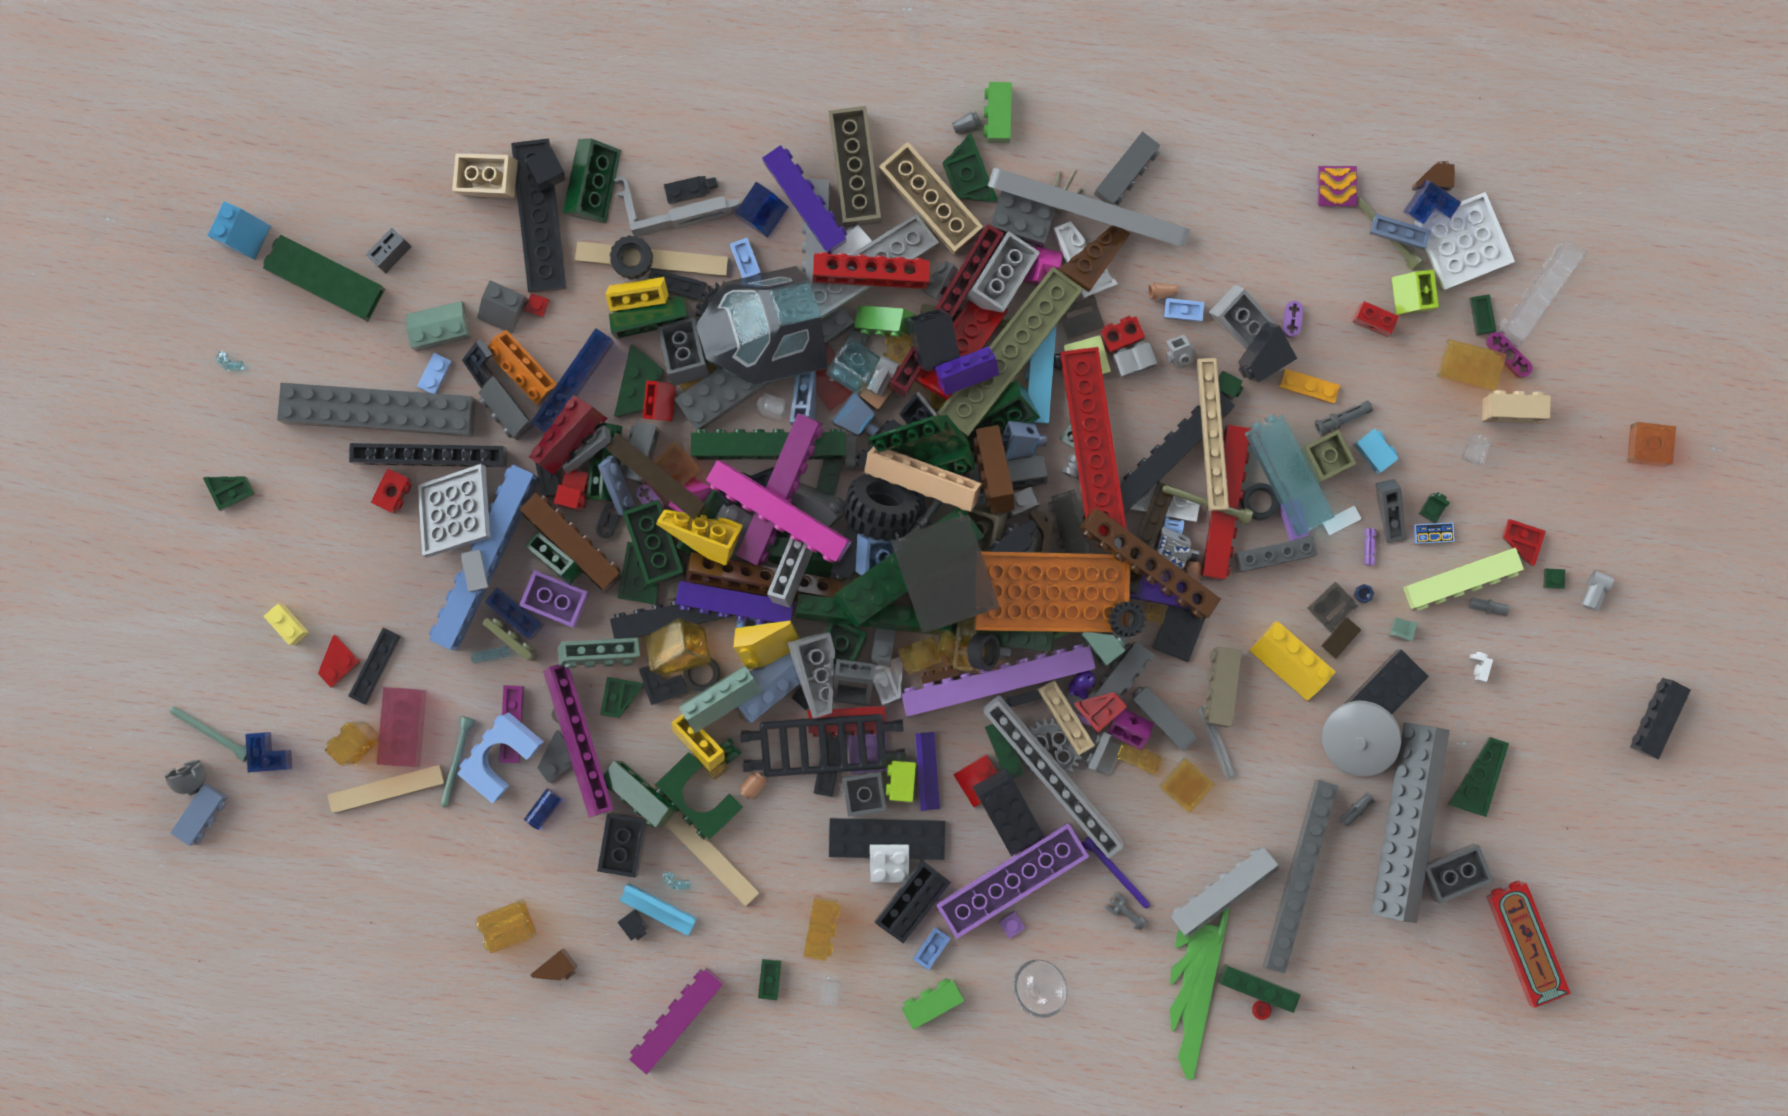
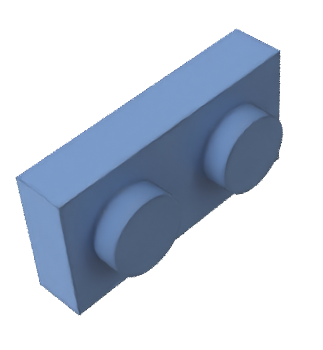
M934 927L913 957V960L929 971L951 938Z

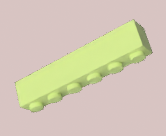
M1516 548L1413 583L1403 587L1410 608L1417 607L1419 611L1428 608V603L1435 601V604L1447 601L1446 597L1453 595L1454 598L1465 594L1464 590L1471 588V591H1476L1483 588L1482 584L1489 582L1492 585L1501 582V577L1507 576L1509 579L1518 576V571L1524 569Z

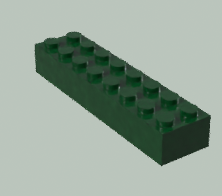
M697 429L695 433H691V457L694 460H778L790 432H784V429H773L772 432H765L764 429H753V432H746L745 429H734V432L728 433L725 429H715V433H709L705 429ZM830 429V432H823L821 437L816 440L814 444L816 446L815 451L811 457L809 456L808 460H821L824 458L846 459V432H842V429Z
M958 507L838 591L834 598L857 628L975 545L984 535L966 510Z

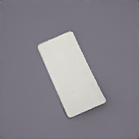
M1352 506L1323 521V525L1328 534L1331 535L1361 520V517L1356 507Z

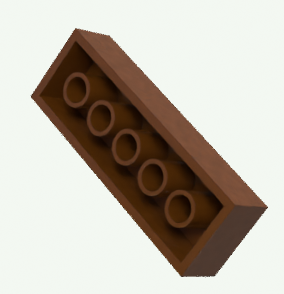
M535 493L520 508L522 515L551 543L570 557L581 568L583 573L606 594L621 579L620 568L613 561L609 563L606 560V554L600 548L594 549L592 541L585 534L581 536L578 528L571 521L567 523L564 514L558 508L552 509L550 501L543 494L539 496Z

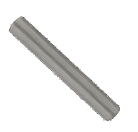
M1207 705L1198 708L1203 724L1205 722L1203 711ZM1204 724L1224 777L1228 779L1235 776L1217 727Z

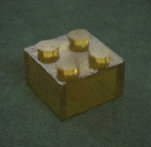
M1182 758L1158 788L1187 813H1191L1215 783L1186 758Z

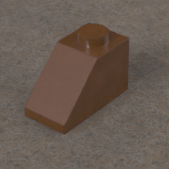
M1448 161L1437 162L1412 186V190L1450 191L1454 187L1455 164H1449Z
M563 948L530 975L532 978L560 981L565 977L567 980L576 973L574 969L577 967V964Z

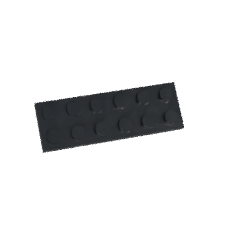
M830 818L829 857L870 858V845H909V859L945 860V821Z

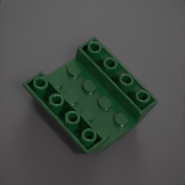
M948 415L931 416L869 437L868 439L879 453L892 450L958 475L975 469L968 439Z

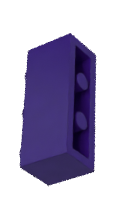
M989 346L935 367L938 383L945 395L999 375L996 357Z

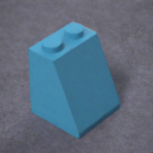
M223 201L207 236L226 248L256 260L271 226L243 209Z

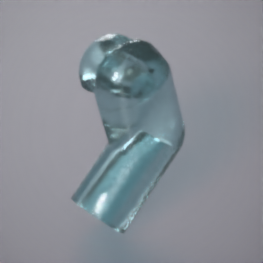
M664 872V879L662 880L665 885L675 890H689V880L673 879L674 874L672 872Z

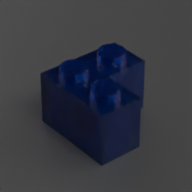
M1424 180L1403 213L1416 222L1425 224L1434 210L1443 217L1451 219L1462 202L1433 182Z
M271 732L245 734L248 773L292 769L291 750L272 751Z

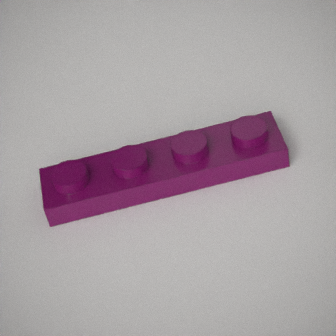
M503 685L502 716L509 712L522 723L524 686ZM500 743L499 762L520 763L521 755L509 745Z

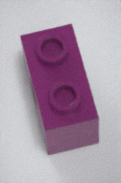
M1125 709L1111 721L1107 734L1142 750L1149 739L1154 723Z

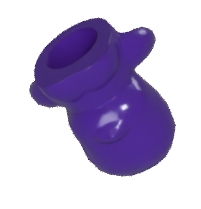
M1089 670L1077 673L1074 680L1069 683L1070 694L1087 699L1088 689L1095 687L1094 674Z

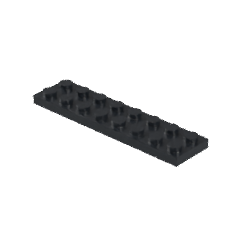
M547 138L511 143L513 158L518 160L516 191L528 292L535 293L567 289L555 185L539 192L526 167L525 161L526 158L550 148V140Z

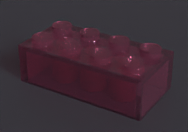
M383 687L377 754L378 765L420 767L426 690Z

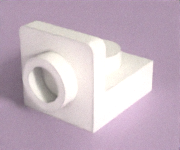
M1481 652L1471 654L1470 659L1480 662L1474 669L1475 680L1487 682L1493 659H1489L1487 654Z

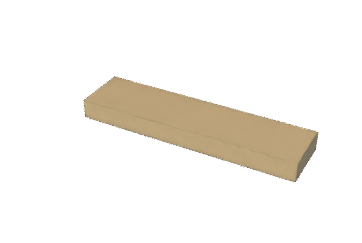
M1055 680L1039 688V694L1077 755L1079 756L1094 747L1095 744Z

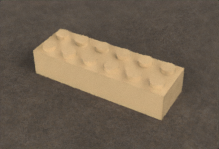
M909 142L904 144L879 166V172L914 212L919 215L922 221L953 256L983 231V226Z

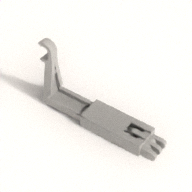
M621 176L614 179L616 184L624 183L625 191L619 192L618 197L624 198L631 231L634 236L674 227L675 230L741 211L738 199L725 201L724 196L671 209L668 214L638 221L627 179Z

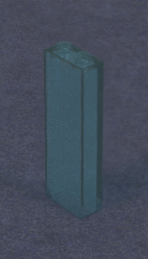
M1275 414L1264 418L1265 423L1261 424L1259 421L1251 425V430L1245 432V435L1295 535L1298 536L1335 516L1284 414L1277 417Z

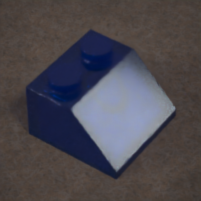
M756 181L735 211L736 218L768 238L789 206L772 191Z

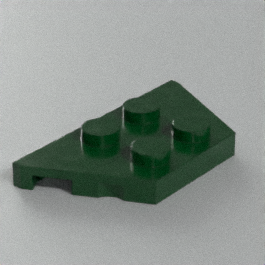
M969 133L962 143L953 150L952 154L942 162L952 191L959 200L998 202L994 189L988 186L989 176L973 136Z
M630 345L615 409V417L643 410L646 380L662 382L664 370L634 345Z

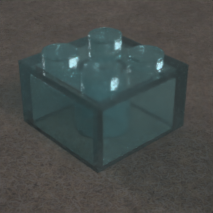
M850 337L831 363L826 374L858 395L875 370L881 357Z

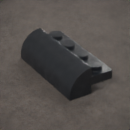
M921 860L875 919L874 923L904 944L951 882L928 863Z

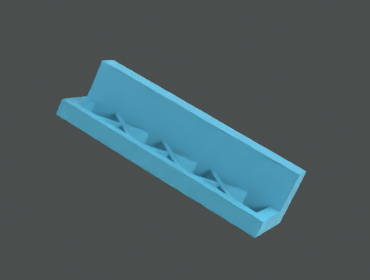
M630 883L626 884L625 891L619 901L689 936L697 917Z

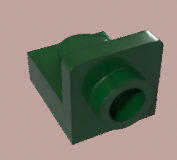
M1439 492L1432 493L1428 496L1418 514L1432 523H1437L1450 502L1446 500L1447 497Z

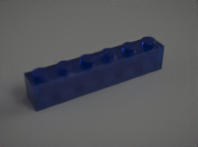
M597 328L594 329L531 421V424L544 433L549 430L555 418L566 406V403L573 395L576 397L579 395L613 345L614 341L612 338Z

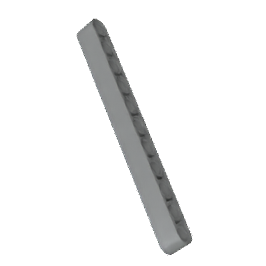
M994 167L988 183L989 187L1180 247H1185L1190 229Z

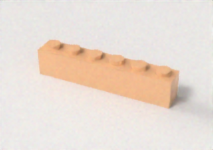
M873 446L867 454L864 472L873 477L884 479L891 484L903 486L908 490L922 493L927 497L941 500L943 503L951 504L970 512L978 503L982 484L980 482L892 450L879 453Z

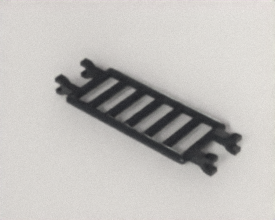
M881 714L761 722L759 725L760 730H741L740 734L741 743L761 740L762 760H744L743 772L763 769L764 776L766 777L885 769L887 761H906L905 748L886 751L884 731L903 732V719L884 722ZM866 722H876L879 762H867L864 726ZM856 723L860 763L848 764L845 724ZM825 725H837L840 764L829 765ZM818 726L821 766H809L806 727ZM798 727L802 767L790 768L787 728ZM767 729H779L782 756L781 769H771Z

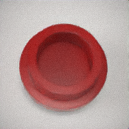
M1258 1000L1253 1004L1252 1013L1257 1019L1265 1020L1270 1017L1272 1008L1269 1003Z

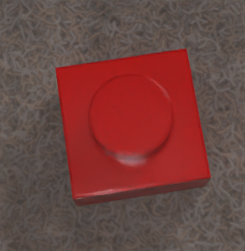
M531 293L524 311L544 318L550 300Z

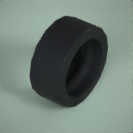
M1257 483L1245 490L1241 504L1243 510L1246 508L1253 511L1252 519L1263 520L1275 514L1279 507L1280 499L1274 487L1266 483ZM1258 490L1267 492L1272 500L1269 510L1263 513L1254 511L1249 504L1251 494Z
M976 633L973 635L967 652L971 667L979 670H991L995 667L1000 656V644L994 634Z
M697 655L690 658L685 664L683 678L691 689L701 692L719 681L720 668L711 657ZM698 662L708 663L713 670L712 679L705 685L696 684L690 675L692 667Z

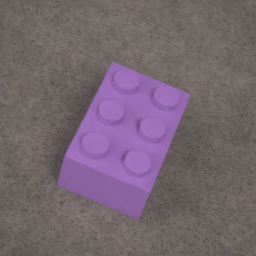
M534 570L519 606L576 628L590 592Z

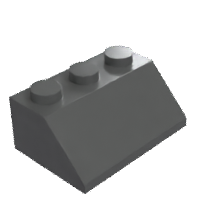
M492 376L479 391L482 397L479 400L485 408H491L493 411L491 415L497 423L502 422L505 426L503 431L506 435L517 440L533 428L534 424L502 383Z
M636 422L635 426H632L629 437H632L630 443L652 460L660 429L653 424ZM624 463L621 464L620 470L625 480L646 484V481Z

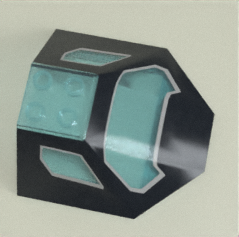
M797 266L723 282L696 324L706 361L712 364L715 363L726 372L743 378L753 386L828 368L821 315L810 281Z

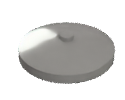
M1352 701L1339 706L1329 715L1323 728L1322 743L1330 761L1342 771L1356 776H1372L1383 772L1396 760L1401 747V731L1395 718L1385 708L1368 701Z

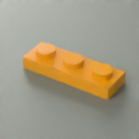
M1284 369L1279 385L1281 389L1331 404L1335 403L1340 387L1338 384L1288 369Z

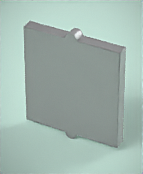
M1094 732L1090 737L1093 743L1097 736V734ZM1109 740L1096 769L1110 775L1115 764L1119 762L1118 758L1123 746ZM1096 746L1084 752L1082 759L1079 761L1088 765L1086 763L1088 754L1090 752L1093 753Z

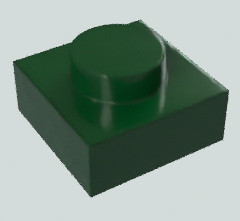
M1544 569L1543 588L1565 589V569Z

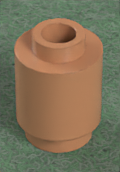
M755 771L740 785L742 789L740 793L748 800L750 797L755 799L766 786L765 783L768 780Z

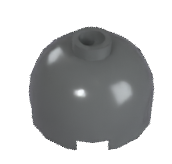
M200 760L186 762L184 767L177 771L174 768L165 775L166 782L171 790L179 794L188 793L189 796L198 793L199 788L206 780V771Z

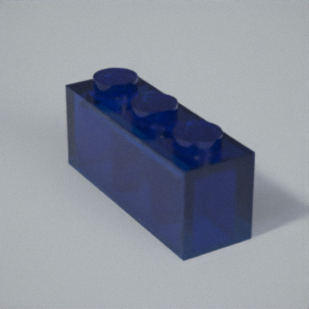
M496 587L484 601L527 639L532 640L544 626L543 623L525 608L519 606V603L501 588Z

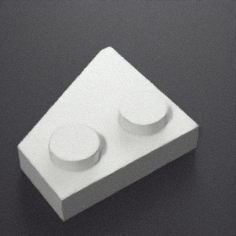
M903 655L892 659L891 667L875 666L873 684L882 705L901 698Z

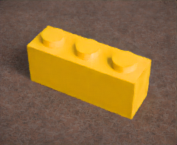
M664 277L609 285L605 293L610 312L664 304L669 295Z
M683 714L671 722L673 733L709 771H712L725 760L724 751L704 729L694 733Z

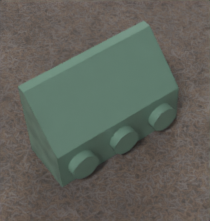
M463 301L406 314L407 334L410 346L414 351L471 338Z
M1084 632L1079 635L1084 643L1090 646L1091 652L1102 666L1108 665L1125 651L1123 648L1125 644L1119 637Z

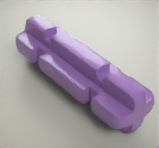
M1375 528L1365 529L1364 555L1366 557H1364V564L1367 566L1376 564V557H1374L1376 554Z

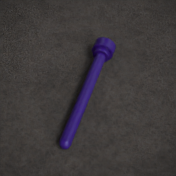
M1087 836L1081 842L1084 849L1092 851L1145 909L1149 908V901L1118 867L1106 857L1094 841Z

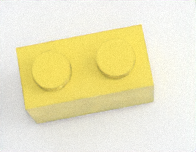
M278 603L264 615V618L288 645L295 646L309 634L284 604Z

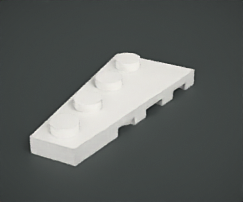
M1071 221L1052 230L1066 263L1087 246L1085 239ZM1106 268L1091 291L1088 292L1083 289L1080 295L1084 299L1112 288L1118 283L1115 279H1112Z

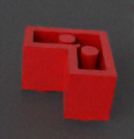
M573 470L568 474L565 471L562 485L558 484L554 504L559 507L582 512V508L585 509L588 502L586 493L588 490L589 473Z

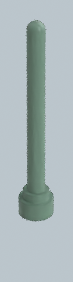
M176 707L170 708L171 714L234 751V754L237 756L236 758L242 762H245L251 755L252 749L250 747L237 745Z
M460 716L458 724H460L459 728L461 730L441 800V806L444 808L449 804L468 731L471 730L475 723V719Z

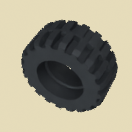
M864 474L857 477L850 484L843 511L848 524L854 527L858 533L861 532L864 536L873 537L875 540L884 539V541H890L893 539L895 541L906 537L915 526L921 503L916 491L908 490L897 484H891L884 479L873 477L870 474Z

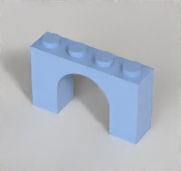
M509 712L503 716L500 714L495 719L493 729H488L484 733L482 743L474 746L471 750V757L469 759L466 758L460 764L461 770L457 773L492 804L499 800L510 786L489 765L488 753L492 745L496 743L507 744L528 760L544 743L543 740Z

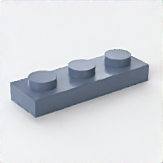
M1375 214L1369 234L1425 250L1431 230Z
M608 456L598 465V468L618 515H623L622 512L631 509L635 503L615 456Z

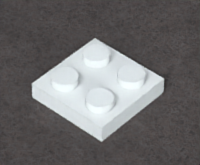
M870 845V882H905L909 877V845Z

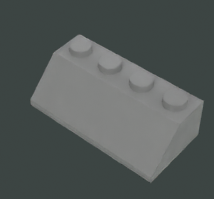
M1008 231L997 245L965 298L980 308L1004 312L1040 252Z

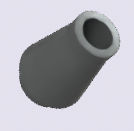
M969 112L953 122L952 125L955 133L977 130V127L981 126V122L977 112Z

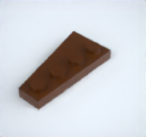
M1112 225L1099 235L1096 240L1089 243L1081 252L1073 256L1070 261L1063 264L1058 271L1090 292L1128 239L1130 233L1123 228Z

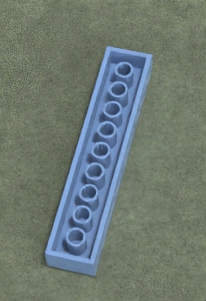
M513 464L511 468H507L504 474L506 479L503 485H499L496 491L497 498L488 508L490 538L471 544L472 551L481 550L488 586L522 516L520 508L530 499L539 480L536 475ZM464 568L461 573L458 572L456 575L454 589L448 592L445 608L442 607L437 616L439 620L436 625L432 626L429 632L431 636L430 641L458 651L487 590L486 588L468 592Z

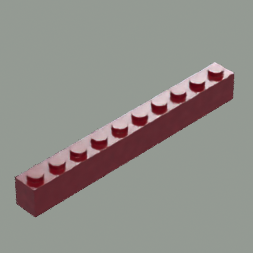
M987 223L935 310L942 308L951 314L953 319L1004 234L1003 232ZM913 346L888 387L904 397L922 369L918 364Z

